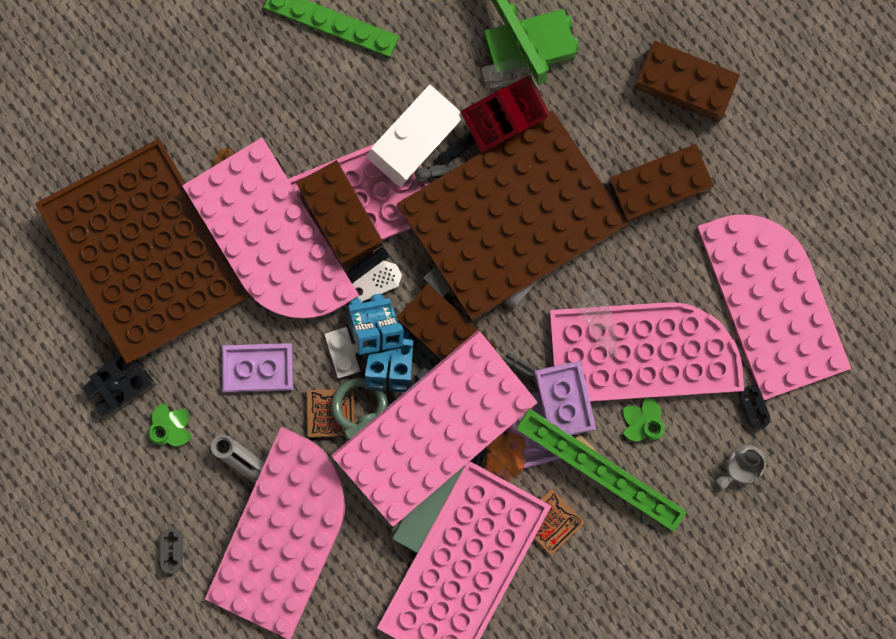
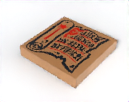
M337 389L307 390L308 437L347 436L345 429L336 422L332 413V400ZM354 389L348 391L341 402V410L344 417L352 423H355Z
M553 489L540 499L551 505V508L534 537L550 555L585 523Z

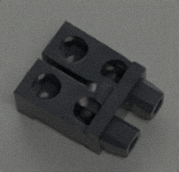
M119 353L96 373L89 376L91 380L82 389L89 398H93L98 393H101L104 399L95 407L102 416H105L113 411L118 412L136 398L155 387L156 384L145 368H141L143 365L139 360L127 365L121 353Z

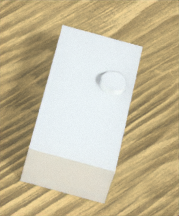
M429 85L375 143L366 155V158L401 188L417 168L422 165L459 124L463 116L456 107Z

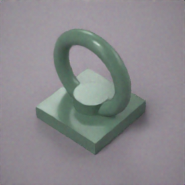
M354 378L343 383L333 396V416L336 422L345 429L349 440L388 406L387 397L383 390H371L378 400L376 414H368L360 418L356 423H352L344 417L341 410V402L344 395L351 389L357 387L365 388V378Z

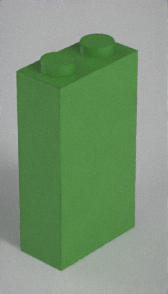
M564 9L521 20L527 28L529 40H534L536 43L539 58H544L547 65L576 57L579 44L576 36L572 37L570 30L573 28L570 15L566 16ZM505 25L484 31V38L496 79L530 70Z

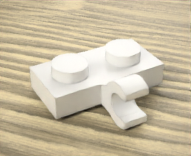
M345 327L326 333V341L338 379L361 372L356 354H358L356 343L352 344L348 328ZM369 340L363 341V346H370Z

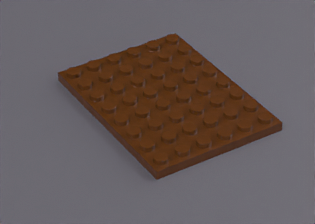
M553 110L550 111V117L487 149L397 203V208L471 322L629 224Z
M160 139L139 148L35 203L127 365L251 297L182 185L186 183Z

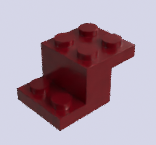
M530 74L460 111L481 152L551 116Z

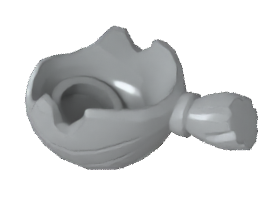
M752 445L738 447L729 456L726 465L728 472L718 477L715 482L722 490L726 489L734 480L744 484H751L755 479L760 478L765 471L766 458L764 453Z

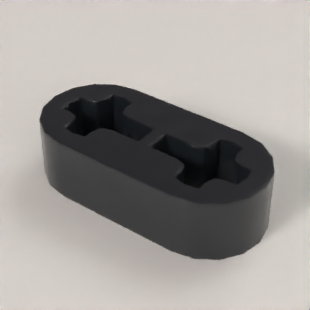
M756 386L745 387L744 391L740 392L739 399L748 423L756 429L765 428L770 423V414L762 393ZM747 390H750L751 393H756V397L753 398L755 406H752L750 400H745L744 396L747 395ZM755 408H757L759 415L764 414L765 419L762 420V425L759 422L753 421V418L756 417Z

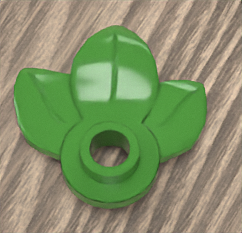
M649 397L644 399L641 408L637 406L623 408L624 419L630 425L623 432L625 437L631 441H641L645 438L657 440L662 437L665 426L662 420H660L661 408L655 400ZM650 424L656 425L657 431L655 433H651L648 430Z
M164 403L156 407L152 413L153 424L148 430L151 442L157 445L169 443L172 446H181L189 442L192 435L184 429L189 419V411L178 409L170 412ZM158 429L164 430V436L161 438L156 435Z

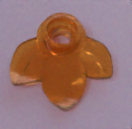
M520 434L499 435L486 446L491 451L487 460L489 471H499L507 468L513 478L522 472L525 466L523 452L526 448V442ZM513 440L516 441L518 444L515 450L511 449L509 446L510 442Z

